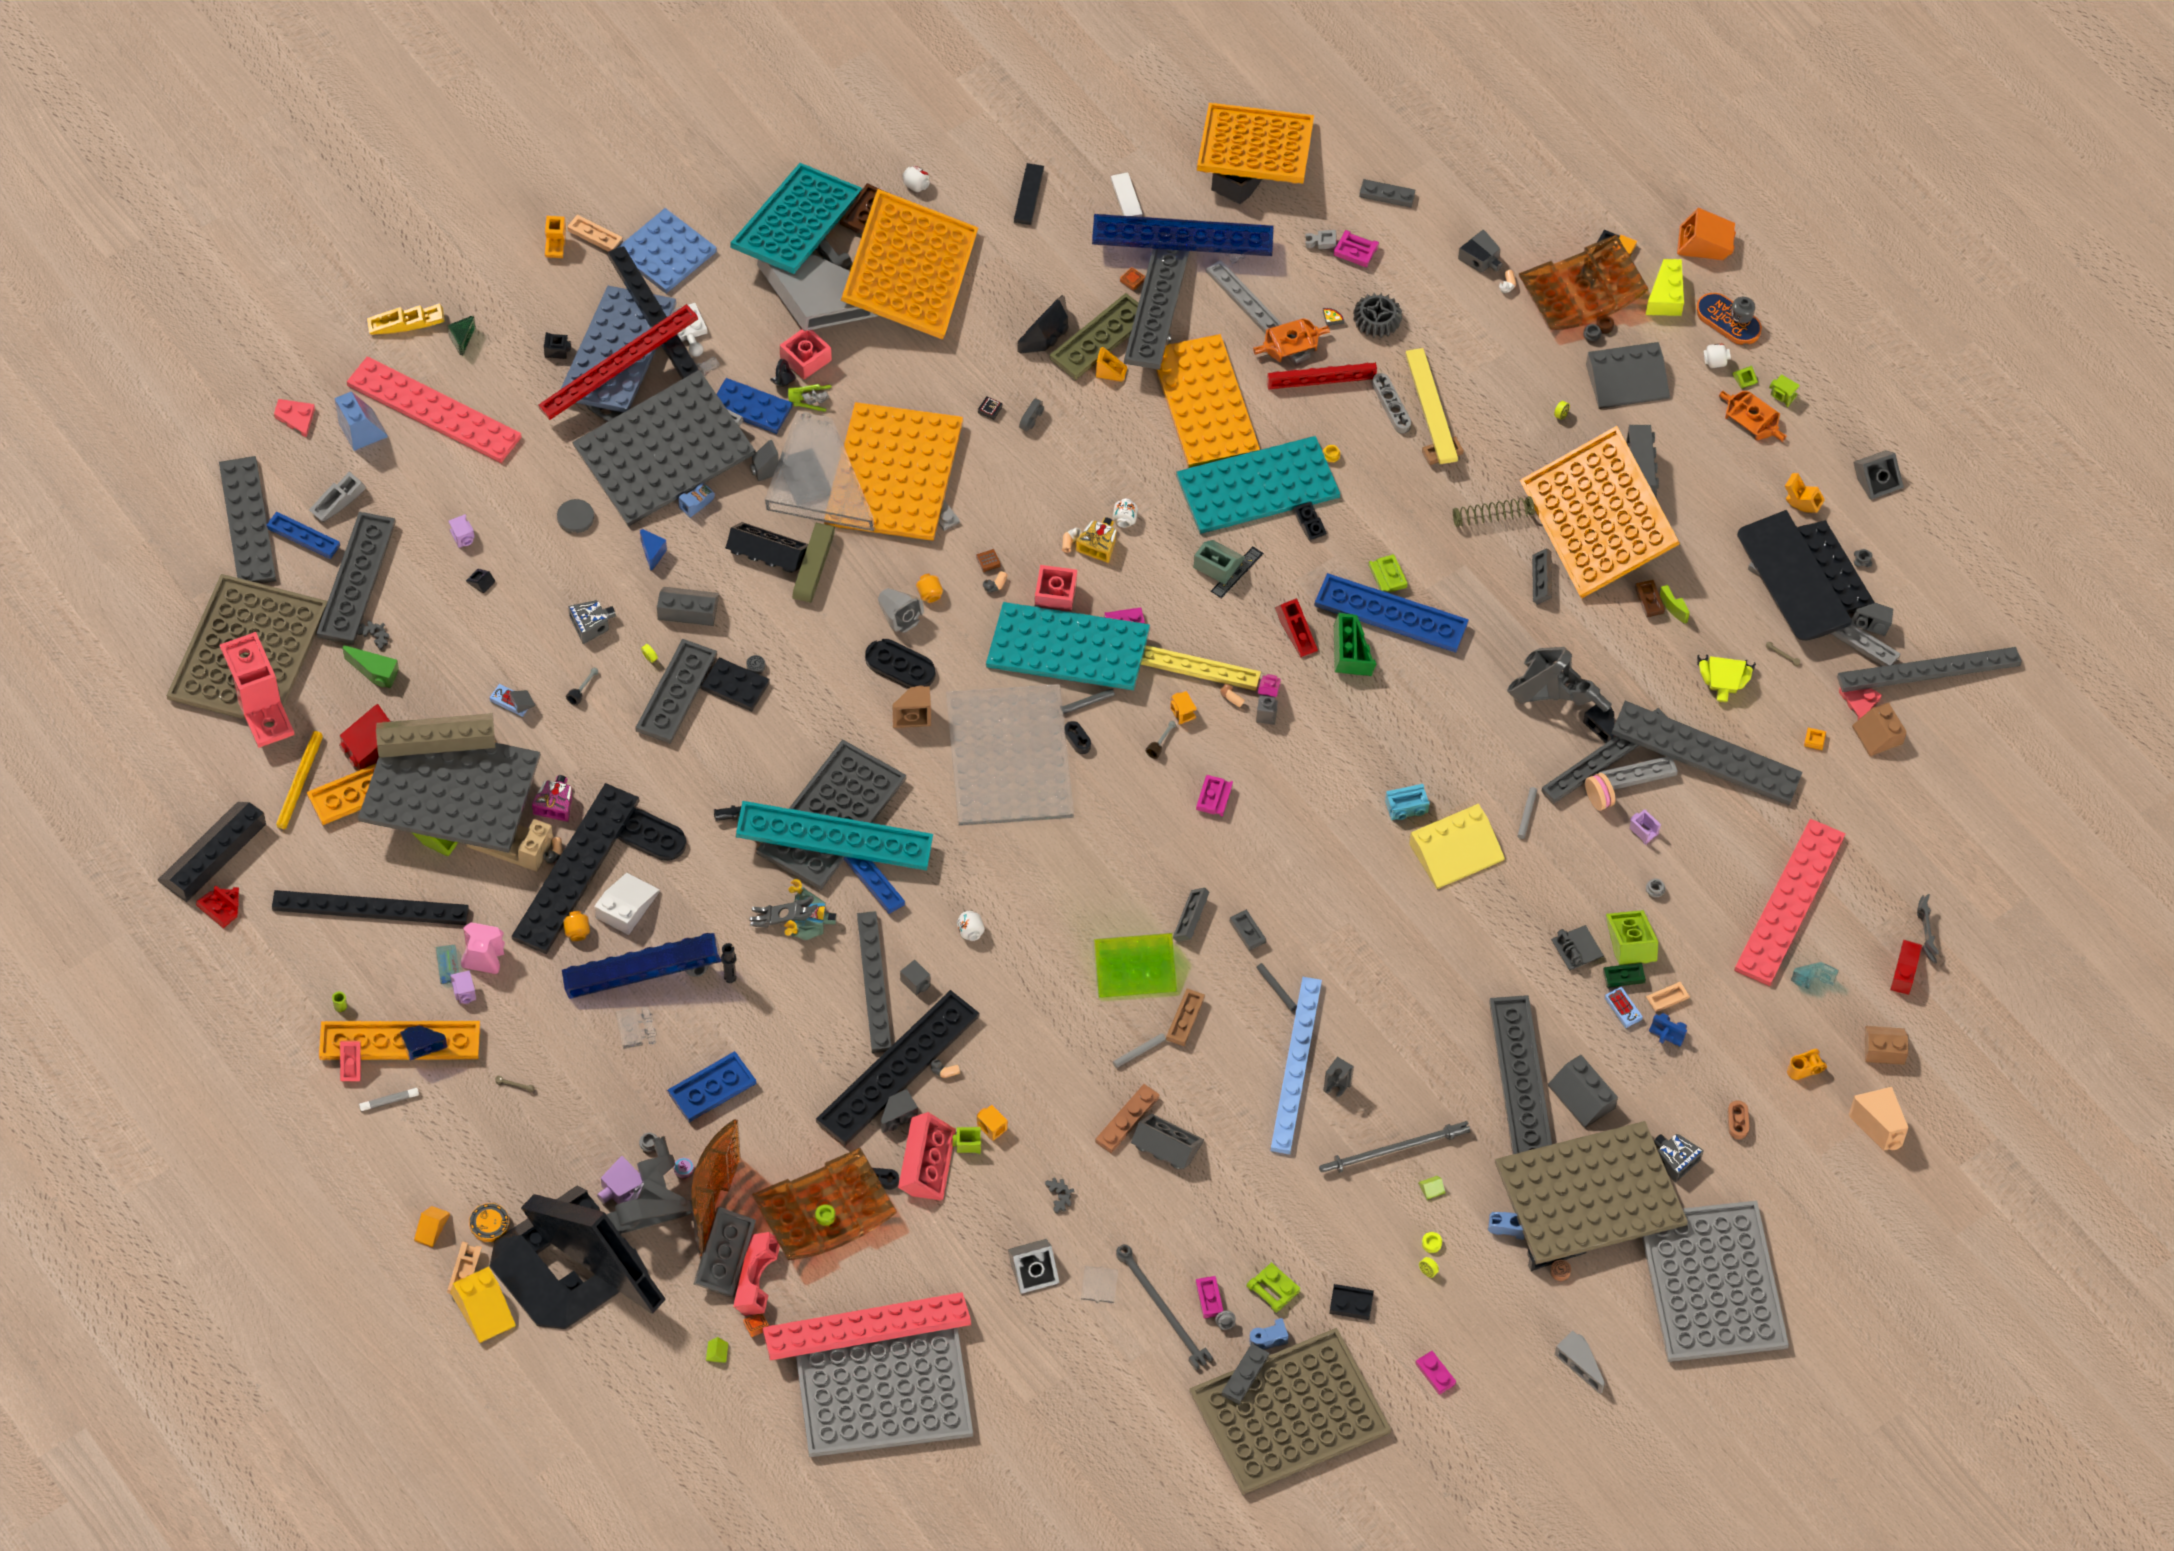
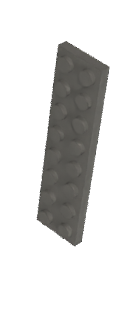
M256 456L221 461L219 466L237 578L259 584L275 582L276 576L269 533L266 526L267 521Z
M359 511L317 631V638L354 645L396 524L395 518Z

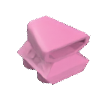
M470 922L463 928L466 949L461 959L462 968L497 974L500 970L497 956L504 955L503 948L505 942L502 940L503 931L498 929V927Z

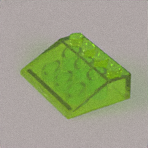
M1172 933L1093 939L1099 998L1177 992Z

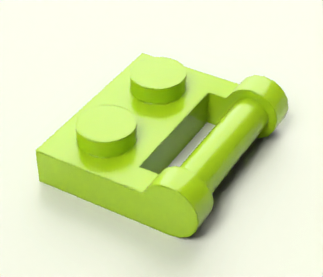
M1272 1262L1246 1285L1250 1291L1254 1290L1272 1306L1271 1309L1275 1313L1279 1312L1301 1290L1295 1282ZM1262 1282L1269 1290H1271L1278 1298H1280V1300H1276L1259 1284Z

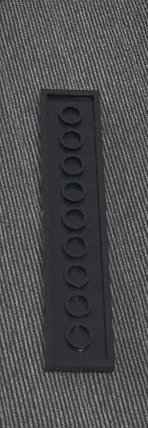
M607 783L604 784L513 932L512 940L544 954L548 953L564 926V919L569 916L570 912H573L640 801L638 796Z
M953 991L947 992L816 1118V1123L846 1146L886 1107L890 1096L903 1091L933 1060L980 1017V1013Z

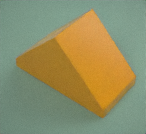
M1101 347L1097 359L1096 377L1119 382L1124 381L1127 365L1107 349Z
M434 1206L422 1212L414 1241L433 1248L450 1216V1212Z

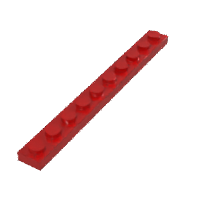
M687 304L538 404L539 409L549 420L553 419L698 320L697 314Z

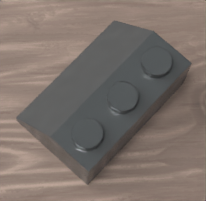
M663 587L659 593L657 603L658 620L714 626L720 594Z
M1582 1055L1565 1064L1548 1083V1087L1584 1129L1616 1109L1618 1096Z
M1150 1114L1139 1122L1131 1143L1136 1145V1148L1140 1151L1152 1153L1156 1159L1170 1162L1174 1168L1184 1169L1190 1165L1204 1139L1154 1114Z

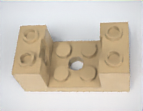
M533 819L529 828L518 825L514 837L515 842L512 844L509 853L466 844V846L538 872L544 860V853L548 852L552 845V826Z

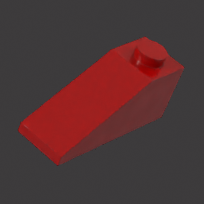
M1296 598L1274 607L1283 629L1300 658L1318 651L1298 599Z
M1903 940L1890 990L1907 995L1910 994L1922 944Z

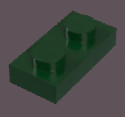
M1642 963L1603 968L1607 988L1643 984L1646 981Z

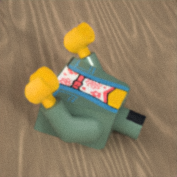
M794 879L791 881V884L794 886L788 888L789 892H797L794 902L813 896L814 901L808 907L817 904L818 908L804 921L789 920L785 923L784 927H787L784 931L785 935L789 936L792 934V937H798L807 941L824 933V924L836 925L837 913H826V902L802 887L800 880Z

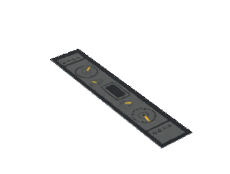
M1252 546L1244 555L1245 559L1226 584L1219 582L1210 592L1222 599L1264 553Z

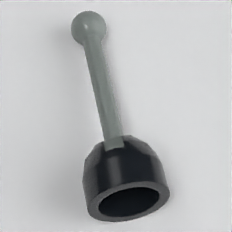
M597 668L591 669L590 675L579 689H571L566 694V699L569 703L573 705L580 703L583 697L581 691L591 678L598 674Z

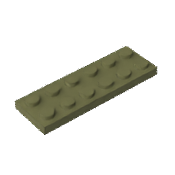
M1125 293L1051 353L1050 360L1073 379L1077 380L1097 363L1101 347L1111 352L1130 336L1139 303Z

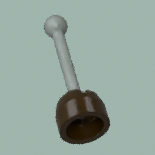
M1175 721L1169 722V727L1158 742H1151L1147 746L1145 751L1148 756L1157 759L1161 755V743L1170 730L1175 728Z

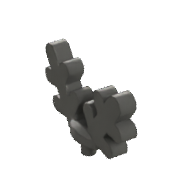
M368 621V626L361 624L358 635L363 634L364 637H367L368 632L371 635H375L377 639L374 640V643L378 645L379 650H382L384 645H388L386 639H389L390 636L383 628L385 626L384 623L379 625Z
M1052 1178V1181H1045L1049 1191L1053 1192L1056 1190L1060 1200L1053 1202L1055 1206L1053 1208L1054 1212L1059 1213L1060 1210L1065 1212V1204L1071 1206L1070 1193L1075 1192L1074 1188L1068 1189L1064 1179H1060V1183H1057L1056 1178Z

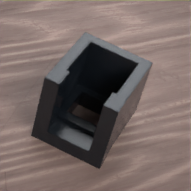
M546 332L544 340L545 358L567 359V352H571V341H568V335Z

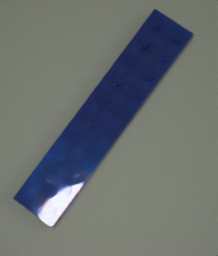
M1094 214L1092 245L1272 256L1274 226Z

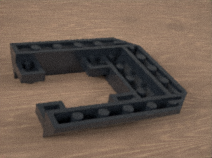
M578 1185L556 1199L600 1211L599 1206L589 1196L588 1190ZM527 1218L494 1240L490 1269L536 1326L566 1329L620 1292L597 1275L583 1282L576 1272L572 1271L558 1280L538 1256V1253L549 1247L551 1243L540 1236ZM623 1237V1239L625 1240V1242L627 1243V1245L630 1247V1249L632 1250V1252L634 1253V1255L637 1257V1259L639 1260V1262L642 1264V1266L644 1267V1269H645L646 1272L648 1273V1271H647V1269H646V1267H645L643 1261L641 1260V1258H640V1256H639L637 1250H636L635 1248L633 1249V1248L631 1247V1245H630V1244L626 1241V1239Z

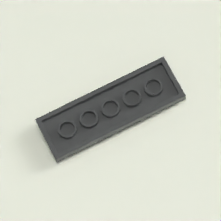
M685 639L681 640L635 727L636 732L671 744L717 657L716 650Z

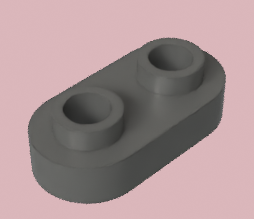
M1035 398L1021 418L1020 429L1028 431L1034 427L1037 416H1041L1044 411L1043 401Z

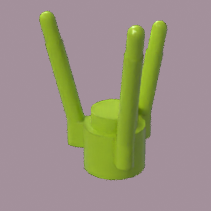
M820 384L789 388V401L794 402V407L801 406L826 412V408L802 403L801 400H804L802 394L813 390L830 389L831 385L820 386Z

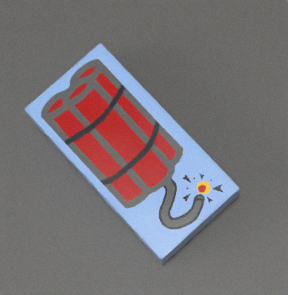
M499 684L490 696V702L523 717L527 710L518 713L510 700L509 692L514 690Z
M1622 987L1605 995V1000L1625 1028L1642 1020L1643 1016Z

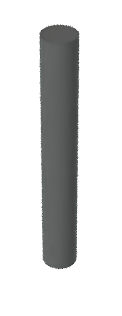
M1113 688L1062 706L1060 711L1062 714L1115 696Z
M1260 963L1256 967L1287 1007L1291 1011L1295 1010L1297 1005L1264 964Z

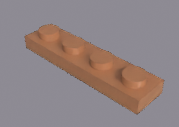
M1143 1084L1098 1135L1095 1143L1112 1153L1156 1103L1160 1094Z

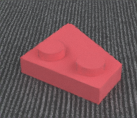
M278 399L274 416L280 422L286 423L291 429H297L301 432L302 436L307 437L315 405Z
M1841 687L1839 689L1840 695L1847 701L1849 708L1857 714L1858 720L1874 708L1882 694L1872 688L1842 692Z

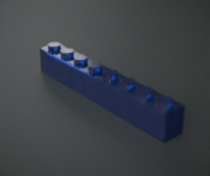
M704 933L694 938H684L681 941L667 942L657 947H647L641 951L627 952L624 955L610 956L600 961H590L583 965L570 966L562 970L564 989L569 999L719 963L721 962V954L715 933Z

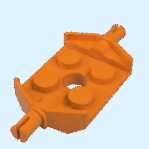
M1302 318L1266 329L1265 342L1261 346L1253 347V352L1255 355L1267 352L1268 355L1278 362H1281L1282 357L1314 348L1316 352L1318 337L1330 333L1328 325L1318 328L1310 320ZM1289 334H1293L1296 336V338L1291 339L1287 336Z
M1724 390L1720 392L1719 397L1728 404L1725 419L1728 416L1756 435V441L1775 436L1781 442L1786 439L1787 435L1778 430L1780 413L1749 391H1741L1732 396ZM1755 410L1758 412V414L1754 415L1751 414L1749 411Z

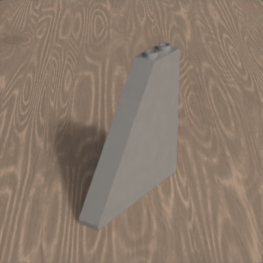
M811 254L795 274L761 260L757 261L759 269L804 331L879 316L840 301L850 271L814 254Z

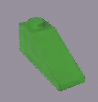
M343 646L344 659L368 680L379 687H392L399 671L396 659Z

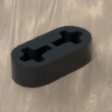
M1067 722L1064 726L1066 739L1077 753L1087 754L1091 749L1089 736L1078 722ZM1069 729L1076 730V735L1073 731L1069 732ZM1079 740L1081 741L1082 744H1086V746H1085V747H1083V745H1080V746H1079Z
M871 1167L869 1171L861 1176L862 1184L868 1181L869 1175L876 1176L878 1182L870 1188L891 1190L899 1184V1174L893 1169ZM889 1176L893 1178L892 1182H888Z

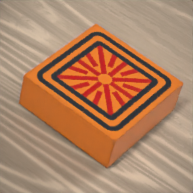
M1131 267L1120 277V282L1134 291L1145 281L1146 276Z
M756 1314L743 1319L750 1337L763 1333V1328L769 1326L763 1314Z

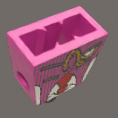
M557 775L555 782L544 781L532 802L534 815L569 821L572 787L567 785V777Z

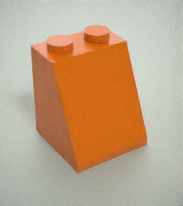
M1698 207L1680 225L1677 254L1724 260L1733 253L1735 248L1733 245L1736 235L1735 223Z

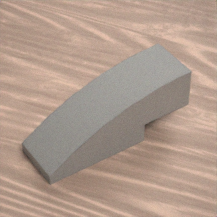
M348 472L338 484L333 483L309 511L324 522L349 505L367 487L351 472Z

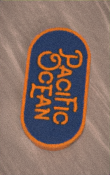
M1708 293L1700 297L1696 310L1699 319L1739 345H1743V343L1752 344L1759 339L1762 326L1757 317L1754 316L1748 323H1738L1731 316L1732 300L1720 293Z

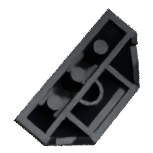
M1061 295L1018 340L1017 352L1046 351L1050 346L1055 345L1061 335L1067 332L1069 326L1065 296Z

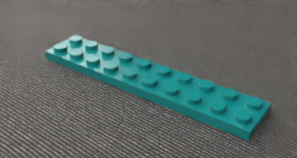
M742 801L736 830V838L926 871L933 840L932 833Z

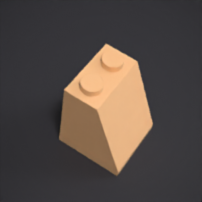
M1888 1087L1855 1095L1849 1112L1850 1118L1883 1151L1889 1149L1897 1150L1903 1146L1908 1125L1893 1088Z

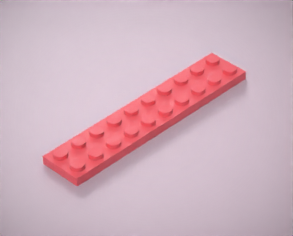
M368 356L347 380L348 387L499 463L504 461L522 438L520 432Z
M1810 818L1734 971L1771 986L1846 833Z
M963 1292L767 1326L763 1328V1335L769 1359L776 1360L971 1325V1318Z

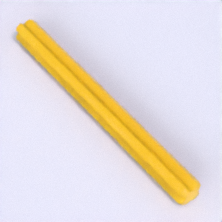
M312 732L277 819L276 825L279 829L284 830L287 828L323 736L321 732Z

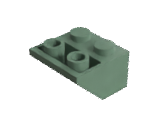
M1215 540L1204 542L1194 555L1193 568L1226 584L1243 562L1245 556Z

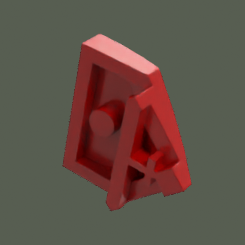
M214 886V891H210L196 900V906L222 928L238 917L239 887L220 889L218 886Z

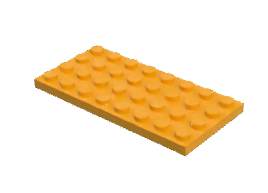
M1221 334L1166 345L1160 370L1156 369L1188 468L1260 450Z

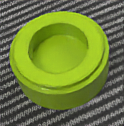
M830 1205L819 1206L815 1212L816 1221L823 1226L832 1224L836 1214L834 1208Z

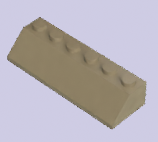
M493 713L382 722L376 725L379 758L495 748Z

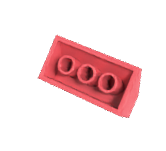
M929 1112L911 1118L899 1189L913 1197L943 1200L953 1149V1135L956 1133L955 1128Z

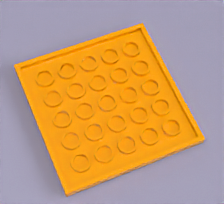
M1209 103L1197 171L1303 184L1314 115Z

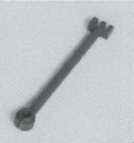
M1126 1244L1118 1247L1116 1250L1117 1259L1129 1266L1192 1353L1188 1361L1195 1370L1200 1369L1197 1361L1202 1366L1207 1364L1203 1357L1208 1362L1213 1361V1357L1206 1347L1202 1350L1197 1348L1133 1259L1131 1247ZM1121 1249H1122V1250H1127L1128 1252H1127V1253H1122V1252H1121Z

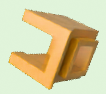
M1184 691L1172 695L1170 709L1175 718L1179 719L1178 724L1180 725L1195 719L1196 715L1193 711H1196L1197 708L1188 692Z

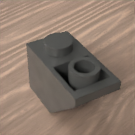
M1878 603L1859 608L1852 617L1851 625L1885 636L1892 624L1893 608Z
M907 1089L889 1097L881 1119L882 1133L894 1131L904 1123H911V1118L918 1115V1107Z

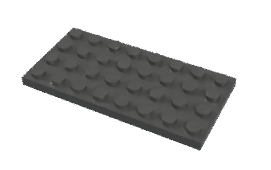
M842 739L789 809L873 823L907 779L906 774ZM762 842L756 850L759 856L822 890L844 861V856Z

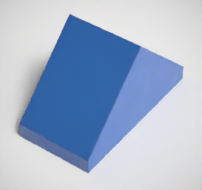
M641 529L640 540L649 569L653 570L667 551L666 539Z

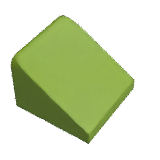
M1752 366L1732 373L1741 389L1758 383Z

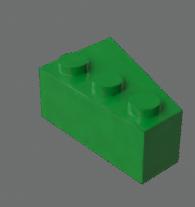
M1338 613L1333 625L1334 672L1372 676L1377 664L1371 656V649L1364 638L1365 634L1358 616Z

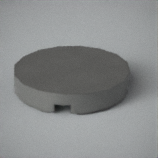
M568 500L557 511L558 524L566 532H584L593 524V508L584 500Z

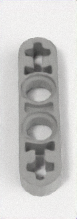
M1376 374L1373 377L1372 385L1396 432L1407 433L1411 427V419L1394 386L1386 374ZM1378 381H1381L1382 383L1384 382V388H1383V389H1382V387H1383L1382 384H1381L1380 382H1378ZM1388 393L1391 394L1393 398L1386 399L1383 397V395ZM1396 407L1400 409V412L1393 413L1390 409Z

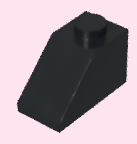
M1595 704L1585 712L1583 723L1604 743H1607L1614 738V735L1611 734L1614 728V711L1610 707L1609 710L1603 712Z

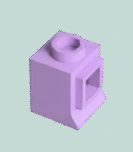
M466 514L448 521L451 526L450 533L458 548L473 543L474 530L469 521H467Z
M1645 809L1631 817L1629 829L1645 845L1659 834L1661 824Z
M470 970L450 975L455 998L459 1000L460 1004H467L476 1000Z

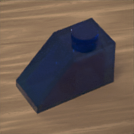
M423 1026L408 1027L400 1032L402 1043L410 1061L447 1048L444 1034Z

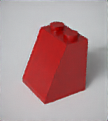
M379 704L373 706L340 734V749L344 754L347 753L349 755L351 765L357 767L358 770L377 764L379 754L376 725L377 723L391 722Z

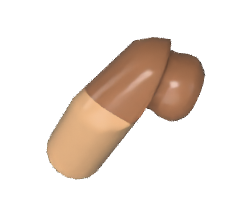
M1224 685L1220 691L1221 695L1240 708L1245 700L1232 692L1233 687L1231 685Z

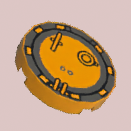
M485 1203L472 1211L469 1218V1227L478 1240L494 1242V1240L508 1231L510 1220L507 1211L502 1206L494 1203Z

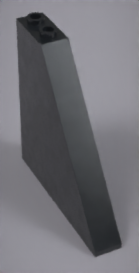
M533 1194L521 1207L542 1238L648 1312L653 1314L666 1300L605 1212Z

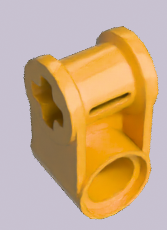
M1812 1049L1793 1056L1787 1069L1788 1076L1793 1080H1800L1823 1072L1827 1068V1064L1822 1061L1819 1049Z

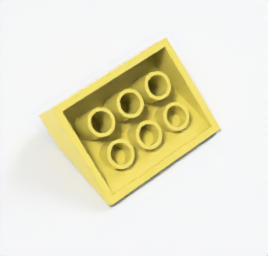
M1479 804L1415 830L1410 835L1409 845L1436 889L1505 860L1490 822Z

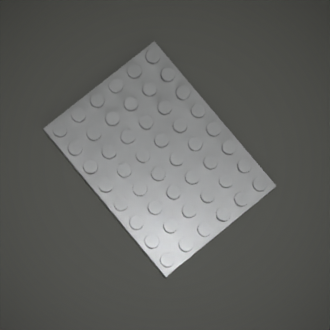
M1757 1201L1684 1208L1683 1211L1688 1221L1686 1226L1642 1237L1668 1362L1788 1349V1339Z
M958 1327L796 1356L809 1457L973 1437Z

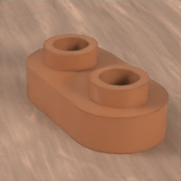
M1736 1100L1731 1102L1728 1107L1729 1134L1733 1138L1743 1139L1749 1132L1748 1106L1744 1102Z

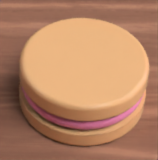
M1598 773L1586 778V792L1595 809L1601 811L1615 804V793L1611 782L1605 774Z

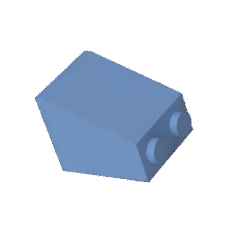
M352 391L334 398L339 426L353 451L388 437L373 409Z

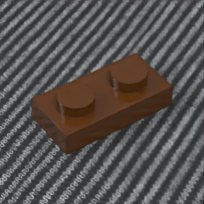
M1654 580L1636 583L1635 589L1646 618L1664 614L1665 608Z

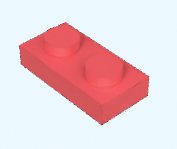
M340 1041V1081H361V1041Z

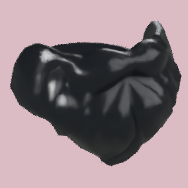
M781 358L778 361L776 377L771 378L770 381L777 386H787L796 379V376L789 368V363L785 359Z

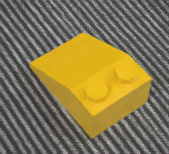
M489 1266L452 1284L450 1293L479 1343L516 1326L499 1283Z

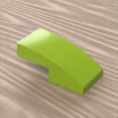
M1662 586L1659 595L1665 608L1682 623H1688L1690 612L1683 598L1675 599L1669 586Z

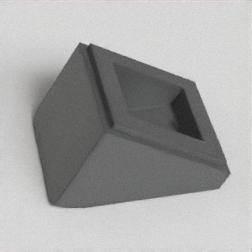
M528 690L509 692L510 700L518 713L535 706Z

